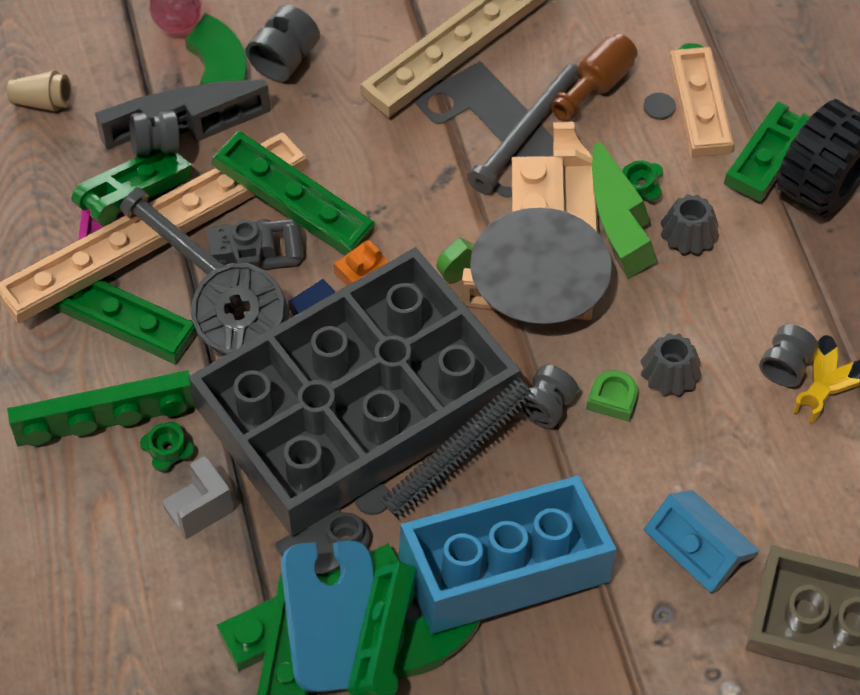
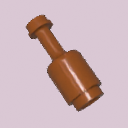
M620 33L605 37L580 62L577 68L580 78L578 83L567 94L560 92L554 97V101L551 103L553 113L559 119L569 121L579 114L578 105L591 92L598 94L609 92L634 66L635 58L638 55L635 44L627 36Z

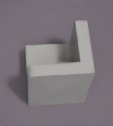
M206 455L189 464L193 483L163 500L165 511L185 539L190 538L234 512L230 489Z

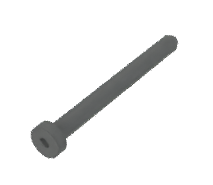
M576 64L566 65L485 164L475 165L467 174V180L476 191L489 194L498 183L496 175L551 110V103L554 101V97L560 92L565 93L578 77V66Z
M140 187L133 189L121 203L120 211L128 218L136 215L207 275L213 270L224 266L146 202L148 194Z

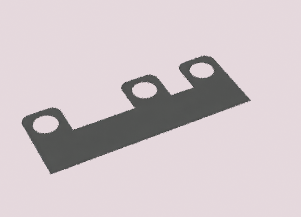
M481 61L425 91L416 98L417 106L434 123H443L470 108L501 142L504 141L528 112ZM434 94H447L453 99L454 106L449 112L438 114L428 108V99ZM539 123L512 157L553 156V136ZM512 157L505 166H512ZM497 183L494 189L498 194L503 197L512 196V187H505Z

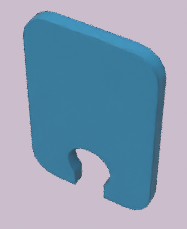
M338 541L333 543L334 557L340 566V577L333 586L325 585L316 576L314 570L317 559L316 543H301L291 546L284 552L281 558L293 674L299 687L307 692L348 689L374 578L370 553L365 545L360 542Z

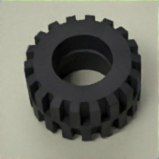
M834 99L824 104L812 114L793 139L783 158L777 179L778 190L820 217H827L843 206L860 185V113L840 100Z

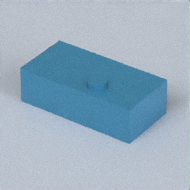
M579 475L403 523L400 527L399 560L416 567L413 580L415 597L431 634L608 583L611 579L617 549Z

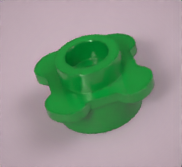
M637 160L622 169V172L641 198L655 201L661 196L662 190L659 187V178L663 176L664 172L660 164ZM645 180L643 185L638 184L639 181Z
M175 422L161 423L154 426L140 440L141 449L150 454L153 459L152 466L157 471H167L172 463L180 459H190L194 454L193 444L184 439L181 425ZM170 444L171 448L164 449L163 446Z

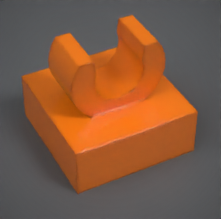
M366 240L334 263V274L348 286L389 261L370 240Z

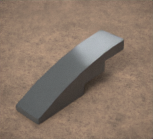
M264 79L222 81L181 87L135 98L95 112L100 139L105 148L109 150L131 141V114L145 113L151 118L158 116L160 112L174 111L177 117L179 135L190 131L195 141L198 142L270 112L268 85Z

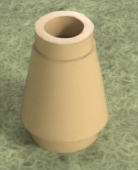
M54 70L9 80L7 84V97L10 104L58 112L61 107H68L70 105L72 87L68 75L59 74L58 71Z

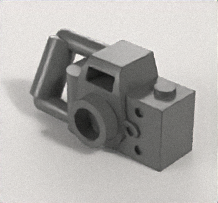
M244 219L231 225L207 227L209 254L224 266L230 263H249L261 269L298 265L304 257L300 225L296 224L293 219L278 221L260 219L256 222ZM283 231L286 256L276 257L273 232Z

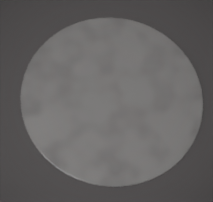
M551 208L521 209L496 219L479 235L474 244L470 261L474 284L482 297L492 307L513 319L538 324L566 321L592 308L606 291L610 282L612 268L609 250L602 237L591 225L568 212Z

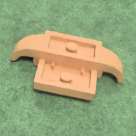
M553 122V156L512 157V212L527 208L557 209L579 217L598 232V210L593 191L592 156L579 141L574 122Z

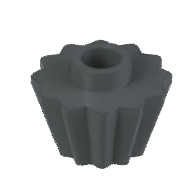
M687 194L684 198H678L661 220V226L663 227L661 236L668 240L669 247L678 248L682 254L689 251L699 254L702 249L712 248V241L719 237L717 230L718 221L713 206L709 205L707 199H702L699 195L691 196Z
M668 333L665 337H659L641 359V365L643 366L641 376L648 380L649 388L658 389L663 395L670 392L681 395L684 390L694 389V381L701 378L699 369L701 361L695 346L691 344L689 338H683L681 334L672 335Z

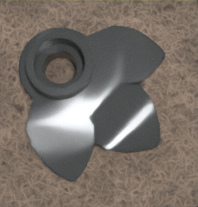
M337 509L295 536L291 537V535H288L275 543V549L283 556L284 552L291 546L301 543H316L317 559L314 570L316 576H323L340 568L339 563L334 557L333 543L338 541H357L367 547L369 531L366 524L357 515L347 512L341 513Z

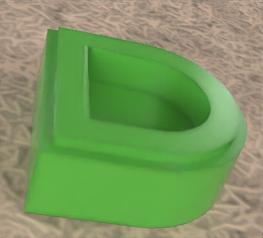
M458 237L440 254L436 268L446 282L461 281L464 268L471 269L470 261L474 247L473 243Z
M610 370L603 372L593 383L587 400L586 410L630 422L638 392L635 380L622 371Z

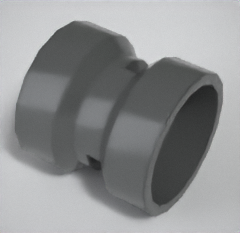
M174 111L160 112L158 116L151 118L145 113L130 115V139L134 156H146L152 150H160L164 154L178 153L179 129Z
M782 325L773 337V348L765 351L760 360L759 367L764 376L770 381L784 387H795L800 384L806 371L805 364L813 360L819 345L816 338L806 329L797 325Z
M543 365L533 378V387L529 388L535 395V398L532 395H528L532 401L530 402L525 398L524 400L527 405L521 402L520 404L523 409L519 406L518 409L525 418L535 425L543 428H553L562 417V407L573 401L579 388L573 377L566 371L553 365Z

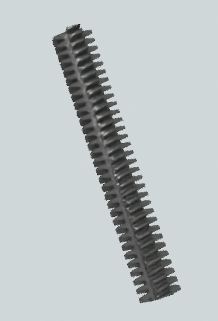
M516 377V380H513L503 391L499 392L495 399L493 398L482 410H479L478 414H475L473 418L469 419V422L465 423V426H461V430L458 429L456 433L452 434V437H449L448 441L444 442V445H440L435 450V453H431V457L428 456L426 460H423L422 464L418 465V468H414V472L411 471L409 473L410 476H405V480L402 479L401 484H396V487H393L392 491L388 492V496L384 495V500L381 498L380 501L399 520L396 514L403 517L401 509L407 513L408 511L405 506L410 509L412 508L409 502L416 505L414 498L418 501L421 500L418 494L425 497L422 490L429 493L427 486L433 490L431 482L436 486L438 483L435 479L442 482L439 475L446 478L447 476L444 471L448 474L451 473L448 467L455 470L452 464L454 463L459 466L457 459L463 463L464 461L461 456H464L466 459L468 458L465 452L472 455L469 448L476 451L474 444L481 447L478 440L485 443L482 437L484 436L486 439H489L486 434L487 432L493 436L494 434L491 429L496 432L498 431L495 425L502 428L499 421L506 424L503 418L505 417L510 421L511 419L507 414L509 413L514 417L515 415L512 410L518 413L519 411L516 406L523 409L520 403L523 402L527 405L524 399L527 398L531 402L532 400L528 395H532L534 398L535 395Z

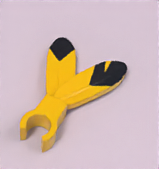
M823 335L818 340V351L812 362L813 384L807 391L797 396L793 407V414L798 413L799 407L802 405H808L814 409L811 411L809 424L819 419L829 394H836L860 386V360L837 368L838 347L834 339L829 335Z

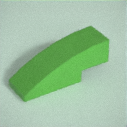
M600 141L593 145V191L598 213L615 259L627 279L657 262L651 240L641 228L650 223L643 199Z

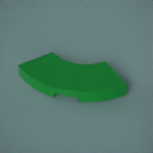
M205 13L185 39L186 49L197 55L205 66L200 85L222 81L247 80L246 58L239 39L226 24L214 16Z
M424 616L403 625L404 642L395 659L394 674L397 678L411 677L426 673L443 665V661L454 655L463 646H467L477 632L482 619L431 634Z

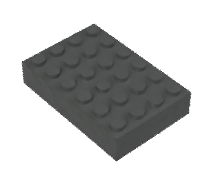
M414 247L188 376L193 405L291 537L439 448L440 445H444V442L448 441L452 434L456 433L458 429L461 430V426H465V423L469 422L470 418L478 414V411L482 410L493 398L495 399V396L499 395V392L503 391L513 380H516V377L520 379L521 370L421 252Z

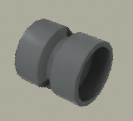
M284 4L277 8L267 20L264 28L260 29L245 48L246 56L250 64L264 77L277 82L287 81L300 65L302 59L306 58L320 39L319 28L314 20L302 9Z

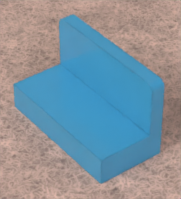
M693 490L669 494L643 529L710 593L719 591L740 562L754 559L759 553L757 547Z

